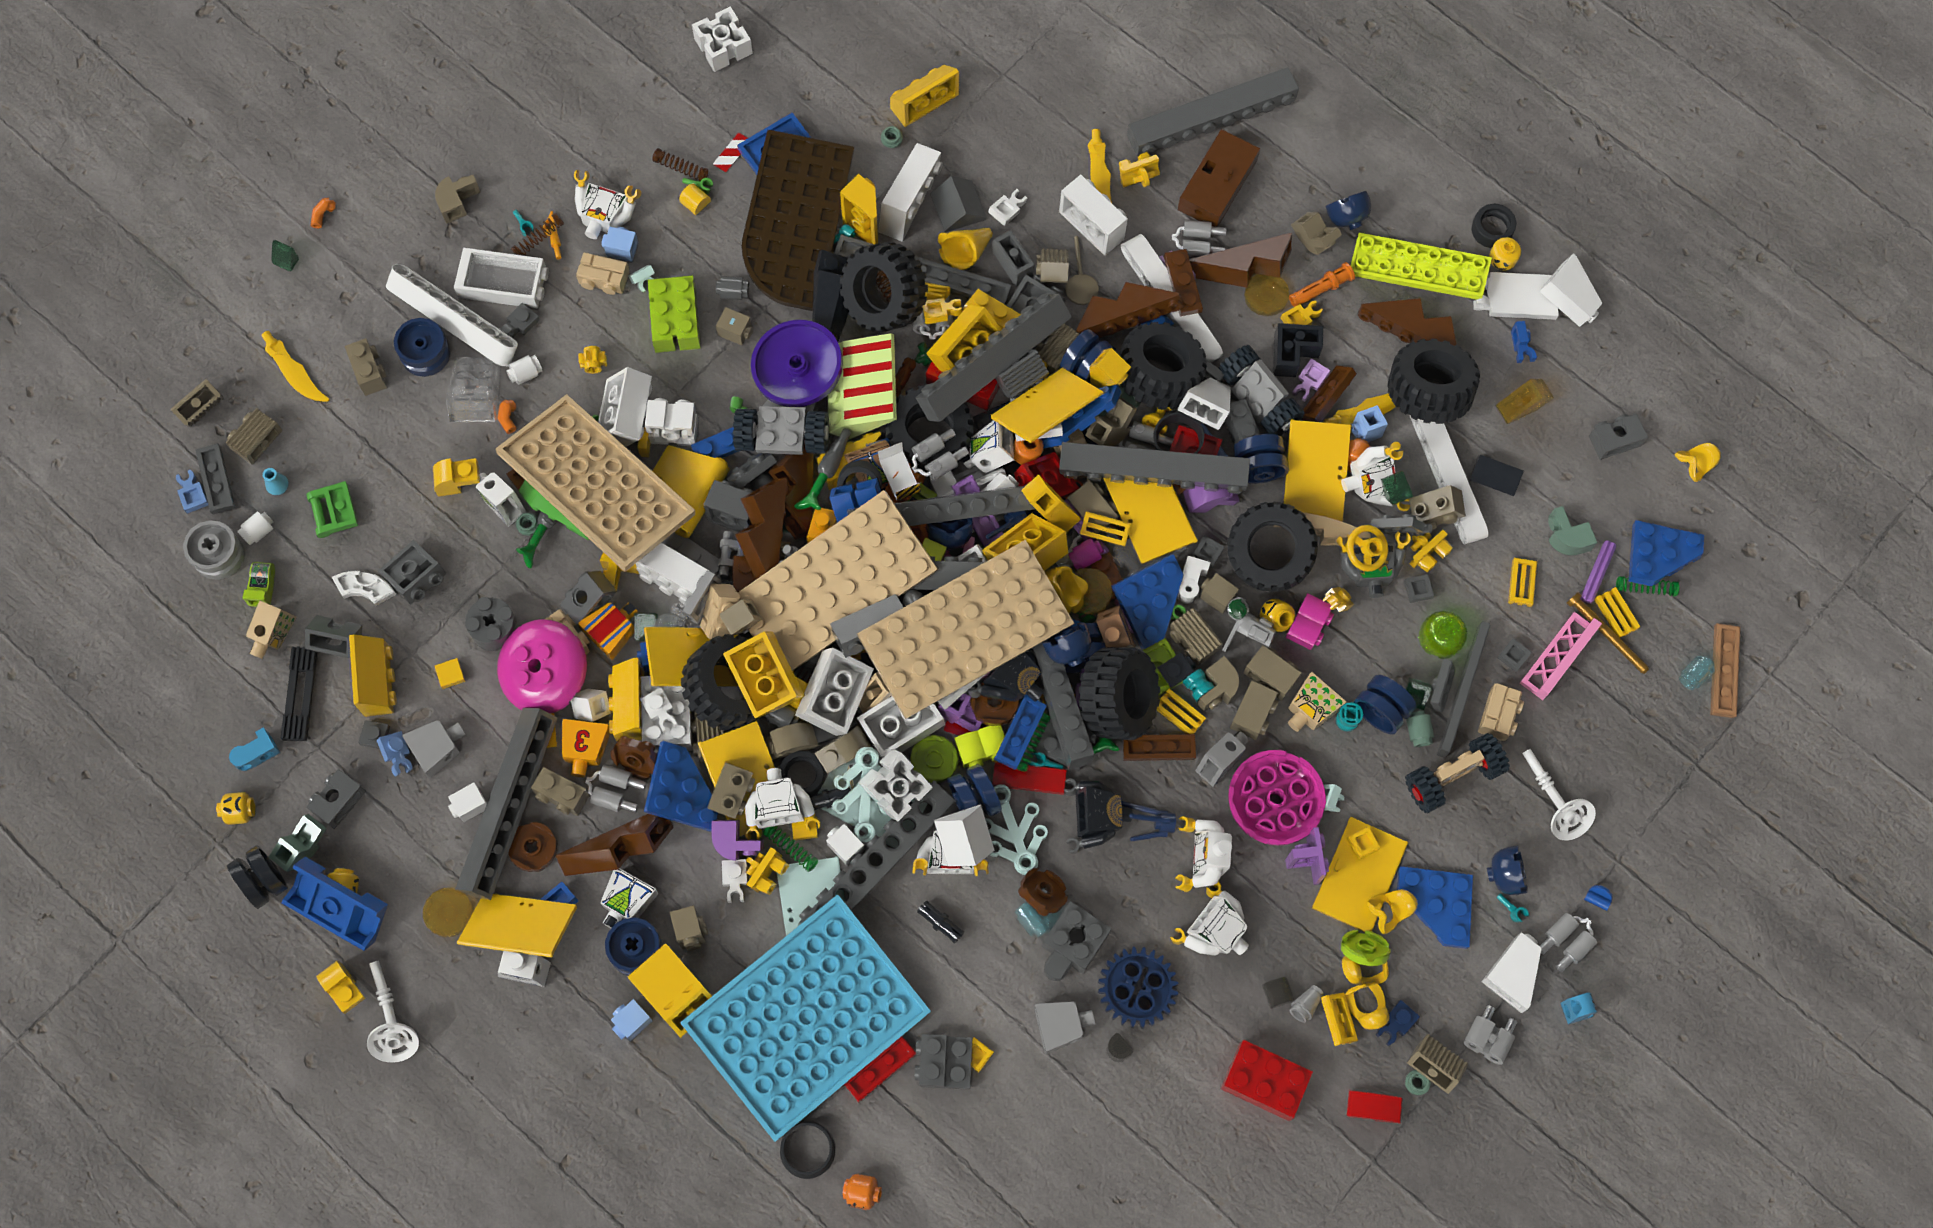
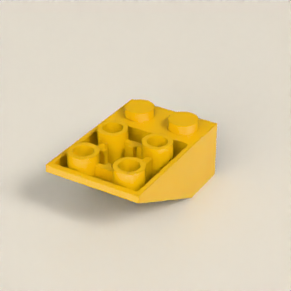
M666 943L627 976L680 1038L687 1033L680 1022L712 997Z

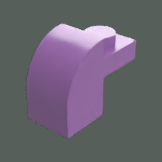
M1195 486V489H1186L1183 492L1188 509L1193 513H1206L1217 505H1235L1239 502L1238 495L1229 493L1228 489L1218 488V491H1206L1204 487Z
M965 693L946 709L940 704L937 706L938 711L945 720L952 724L955 722L971 732L979 730L982 722L976 720L971 710V702L969 701L971 696Z
M740 820L712 821V843L716 851L724 858L736 861L739 859V851H742V855H757V851L764 849V839H740Z

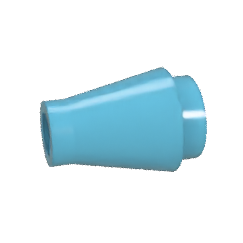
M273 468L264 470L263 478L266 490L272 495L283 494L289 484L287 477Z

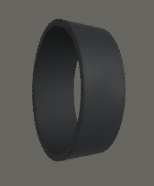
M1175 412L1164 416L1158 421L1153 433L1156 450L1162 451L1157 444L1160 431L1168 424L1179 422L1189 425L1197 433L1199 445L1197 451L1193 454H1198L1204 443V430L1197 419L1182 412Z
M799 1123L786 1132L781 1141V1161L784 1167L796 1177L803 1179L818 1177L825 1173L833 1163L835 1157L833 1137L826 1128L817 1123ZM809 1125L817 1127L826 1135L829 1141L830 1150L826 1162L819 1169L812 1172H801L789 1165L784 1155V1143L787 1136L800 1126Z

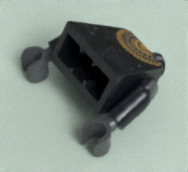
M1029 649L990 671L983 680L984 685L981 686L979 681L976 682L972 687L977 689H968V695L972 698H978L982 695L988 698L1016 702L1026 694L1036 702L1044 690L1034 683L1041 674V670L1038 668L1033 652Z
M1071 778L1065 781V785L1074 786L1071 790L1065 789L1064 793L1067 796H1074L1076 794L1078 837H1082L1079 841L1075 838L1067 840V844L1071 842L1077 843L1076 849L1069 850V853H1078L1081 847L1087 849L1104 844L1115 836L1116 831L1122 829L1123 822L1132 821V818L1129 817L1130 814H1133L1132 809L1122 807L1121 796L1113 793L1102 782L1080 781V783H1076Z

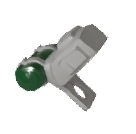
M1237 597L1231 600L1227 611L1229 616L1236 620V623L1222 651L1226 652L1236 631L1270 647L1277 632L1273 628L1274 624L1264 617L1258 619L1250 614L1246 599Z

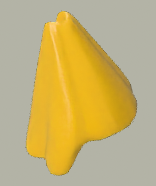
M990 228L940 233L938 235V243L941 245L939 253L943 262L963 271L970 268L982 255L993 233Z
M1060 566L1044 571L1067 612H1078L1083 606V598L1088 590L1087 582L1075 575L1068 566Z

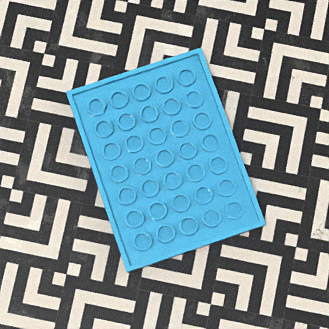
M837 894L680 1023L774 1142H776L931 1011Z

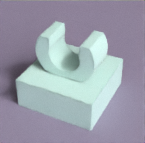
M647 265L628 275L632 284L638 283L639 290L644 292L646 290L643 287V282L653 279L650 276L655 274L651 265Z
M1335 784L1324 785L1326 795L1324 811L1340 812V808L1336 807L1337 801H1344V796L1340 794L1342 788Z

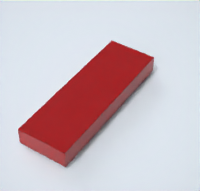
M995 761L993 787L1005 785L1009 789L1064 795L1066 770L1028 765L1029 768L1024 772L1018 769L1014 770Z
M901 1036L848 1080L844 1086L859 1103L916 1055V1052L905 1038Z

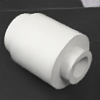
M528 355L508 364L509 369L506 370L511 382H516L518 385L539 376L538 373L543 371L535 355L531 357Z
M257 511L240 525L241 529L237 532L251 545L254 542H259L272 531L273 527L271 524L274 522L265 512L260 514Z

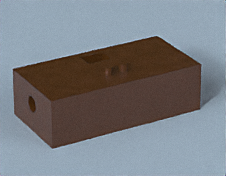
M1221 129L1180 196L1177 210L1198 221L1211 222L1212 227H1218L1255 166L1260 148Z

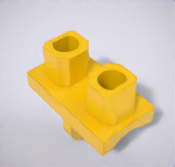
M1148 152L1139 155L1136 162L1131 163L1127 159L1120 161L1119 171L1123 188L1141 182L1143 187L1149 186V179L1160 175L1158 156H1151Z
M1442 530L1430 542H1428L1432 537L1430 533H1425L1423 536L1413 535L1412 540L1414 544L1410 548L1414 552L1418 549L1421 550L1413 556V560L1409 564L1413 568L1419 566L1428 573L1438 563L1430 555L1433 551L1443 559L1453 549L1445 539L1448 534Z
M770 848L765 856L759 852L755 860L748 857L746 862L751 864L746 873L751 878L746 885L757 893L761 891L770 895L775 889L776 883L768 877L773 870L783 875L788 869L789 864L773 848Z

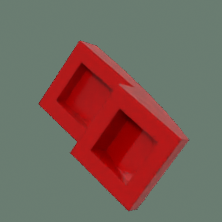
M1349 1090L1347 1116L1401 1124L1403 1098Z

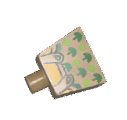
M259 601L246 637L255 640L249 654L263 659L268 647L278 650L292 627L296 616L263 601Z
M1311 672L1289 706V710L1295 715L1288 721V724L1297 732L1305 724L1312 730H1315L1338 713L1346 701Z

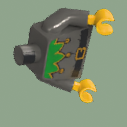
M1399 531L1395 534L1398 545L1395 546V542H1388L1386 561L1380 568L1370 572L1362 571L1352 564L1347 554V543L1343 545L1342 537L1339 536L1336 542L1342 547V550H1340L1342 570L1351 580L1355 581L1357 587H1369L1371 598L1384 596L1383 586L1390 585L1392 579L1398 576L1404 564L1407 549L1405 545L1411 540L1408 532L1406 539L1403 541L1399 540ZM1354 545V553L1357 559L1363 563L1364 554L1361 552L1360 547ZM1380 555L1372 557V564L1379 559Z

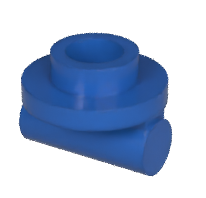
M1595 885L1589 889L1584 900L1607 911L1613 896L1607 888Z

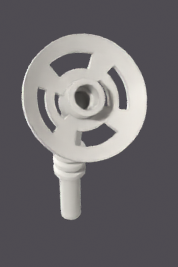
M1528 749L1522 754L1537 776L1535 778L1536 781L1539 780L1538 784L1542 785L1541 789L1547 792L1558 808L1551 821V831L1554 836L1560 840H1572L1583 835L1591 827L1595 819L1596 812L1592 803L1585 799H1575L1565 803L1554 787V781H1550L1552 779L1551 776H1547L1549 774L1548 771H1544L1532 750ZM1582 805L1586 806L1587 815H1584ZM1556 821L1560 826V831L1556 828ZM1579 822L1582 823L1576 829L1568 832V827L1575 826Z
M375 961L369 965L377 987L376 995H379L377 999L381 1001L379 1006L383 1007L386 1024L378 1026L369 1034L367 1048L370 1054L378 1060L384 1062L404 1061L417 1051L419 1038L411 1027L396 1022L392 1004L394 999L390 998L393 995L389 993L391 989L387 988L380 962ZM407 1032L411 1035L412 1040L409 1039ZM375 1040H378V1045L383 1049V1051L379 1050L375 1046ZM403 1045L407 1047L402 1052L392 1053V1049H398Z

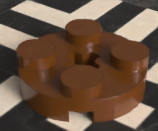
M982 695L978 698L971 697V710L976 720L985 725L1000 726L1007 724L1018 710L1019 700L1016 702L998 700L1001 701V704L997 705V707H992L991 704H988V700H992V698Z
M621 736L611 751V758L617 766L620 763L625 767V771L632 772L633 777L648 778L650 774H653L657 754L654 752L655 746L652 743Z
M531 822L517 828L508 854L511 861L519 869L527 872H541L554 860L558 843L547 826L538 822ZM534 841L538 842L536 845L538 850L528 853L529 849L526 845L528 843L532 844Z
M1033 868L1021 880V887L1018 889L1019 895L1042 916H1048L1049 913H1057L1068 900V895L1066 896L1064 892L1067 889L1064 882L1052 871L1046 870L1042 872L1038 871L1039 868Z

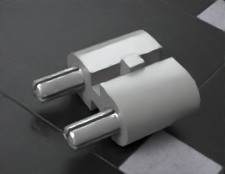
M1488 1005L1482 1016H1476L1464 1040V1045L1476 1053L1481 1052L1484 1054L1483 1057L1491 1062L1502 1065L1515 1040L1512 1032L1517 1021L1510 1018L1505 1028H1497L1495 1023L1490 1021L1495 1008Z

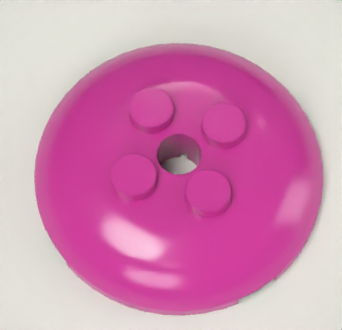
M546 619L527 622L513 631L504 642L497 663L500 687L506 698L520 710L523 708H540L550 714L560 711L570 704L569 702L575 694L580 692L587 671L585 650L578 636H575L564 624ZM540 661L541 668L539 671H537V669H535V666H537L538 662Z
M1282 750L1263 751L1246 759L1234 773L1228 792L1230 810L1239 827L1253 839L1269 845L1293 844L1307 837L1311 830L1319 824L1326 804L1324 785L1314 767L1302 757L1299 758ZM1278 795L1282 803H1273L1270 801V796Z

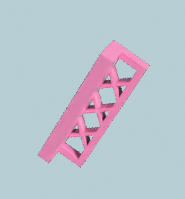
M1574 612L1520 684L1541 700H1544L1602 623L1595 618L1589 623ZM1573 621H1576L1585 628L1582 634L1572 635L1570 625ZM1558 640H1568L1569 651L1558 652ZM1555 657L1556 668L1545 670L1544 659ZM1542 674L1543 685L1540 689L1528 681L1532 675Z

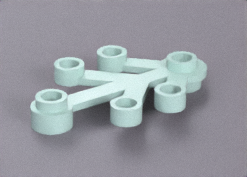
M872 747L859 749L855 755L856 763L843 775L835 777L834 786L837 789L845 790L849 787L850 781L860 772L861 779L871 769L878 772L882 768L878 764V752ZM866 754L870 756V761L868 763H864L863 757ZM844 778L845 785L840 787L838 781ZM858 783L844 798L835 800L832 808L838 814H845L849 806L860 796L859 823L854 827V835L861 842H869L875 835L874 827L869 824L870 795ZM840 802H843L844 808L842 811H838L837 805ZM879 806L880 812L882 814L887 815L886 812ZM865 827L866 834L861 836L859 830Z
M997 785L994 787L996 794L1003 793L1006 796L1005 799L999 801L1008 830L994 824L990 819L986 818L985 820L986 823L991 825L989 834L991 833L1014 844L1016 852L1002 847L998 841H992V844L997 845L1000 850L996 853L992 852L990 856H1000L1013 862L1017 872L1026 875L1029 870L1038 867V858L1035 854L1041 842L1046 839L1048 830L1043 825H1037L1033 830V839L1026 850L1023 839L1033 818L1038 816L1039 807L1036 803H1028L1025 807L1024 817L1018 827L1009 804L1011 791L1005 785ZM1029 807H1034L1036 809V813L1029 814L1027 809ZM1042 829L1045 834L1039 837L1036 835V831ZM1027 859L1030 861L1031 865L1029 867L1022 866L1021 862Z

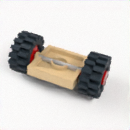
M1486 733L1469 743V751L1458 757L1459 760L1453 764L1450 761L1439 766L1437 768L1438 771L1434 773L1429 771L1428 767L1422 766L1407 774L1405 782L1408 786V791L1411 792V797L1415 799V803L1417 806L1419 805L1420 810L1428 814L1445 805L1446 798L1441 788L1474 771L1477 766L1479 771L1483 772V776L1487 777L1488 780L1510 770L1509 759L1505 756L1506 752L1502 750L1503 746L1501 743L1498 744V739L1494 738L1492 734Z

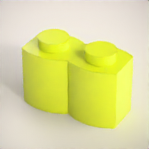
M1001 725L987 726L955 737V744L964 768H970L976 764H980L982 767L985 761H996L994 758L1005 737Z

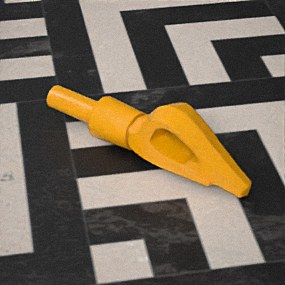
M551 211L548 218L555 223V220L551 216L553 215V211ZM544 224V225H543V228H544L547 232H549L548 229H546V226H545V224ZM554 226L555 231L550 229L551 235L547 233L546 235L550 236L551 247L554 248L556 259L559 260L562 258L559 248L561 242L557 228Z

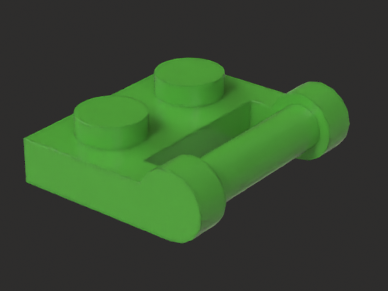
M346 481L316 489L306 494L307 500L312 506L317 526L315 531L318 538H325L332 533L359 526ZM322 498H326L332 521L330 524L325 522L320 503Z

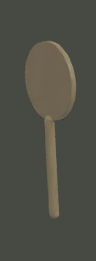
M1075 236L1078 275H1074L1068 280L1065 292L1071 302L1078 305H1086L1090 303L1092 296H1098L1099 287L1093 277L1082 272L1079 238Z

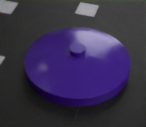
M791 320L771 328L760 338L751 358V373L759 391L771 402L784 407H804L820 401L834 389L840 379L843 368L842 352L834 335L824 326L808 320Z

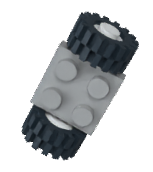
M1244 345L1241 349L1238 348L1236 352H1232L1231 356L1225 358V361L1218 367L1228 385L1236 383L1231 392L1239 401L1246 399L1254 420L1258 425L1261 424L1268 434L1282 436L1283 433L1289 431L1291 419L1300 421L1303 418L1305 412L1294 398H1288L1285 402L1283 401L1289 393L1250 345Z
M759 406V415H757L756 409H736L733 422L735 450H756L757 453L803 455L805 437L807 453L826 454L829 444L828 413L824 411H808L806 418L807 411L804 407Z

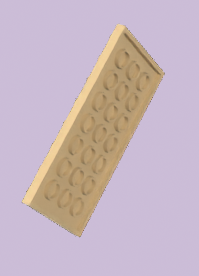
M567 394L496 448V453L624 572L695 516V510Z
M883 490L739 591L738 594L741 596L740 600L750 599L762 618L761 621L748 629L751 635L754 637L764 631L773 632L792 671H794L836 642L830 623L896 594L899 598L939 569L890 496Z
M1024 540L857 633V636L904 718L907 719L1072 626L1074 622L1027 541Z

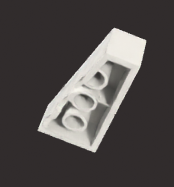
M918 143L915 145L882 201L879 233L903 242L927 191L932 187L935 175H938L941 171L943 164L940 162L941 152Z

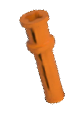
M1344 262L1340 268L1334 271H1327L1320 280L1290 294V303L1293 307L1299 304L1302 305L1329 289H1338L1339 285L1348 280H1355L1352 267L1347 262Z

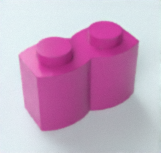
M1307 593L1285 638L1309 650L1314 645L1319 646L1324 636V633L1321 632L1323 625L1328 626L1334 616V613L1330 612L1331 605Z

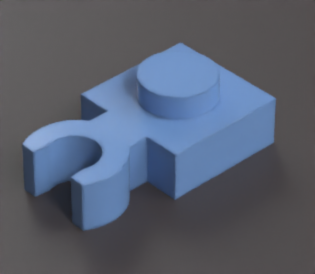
M188 470L189 478L183 481L179 474L176 475L177 482L183 487L177 490L187 514L208 506L203 486L200 482L196 483V476L191 470Z
M402 731L377 739L384 761H392L393 763L392 773L395 777L401 773L399 766H403L406 773L412 770V763L405 758V756L410 754V751L402 737Z

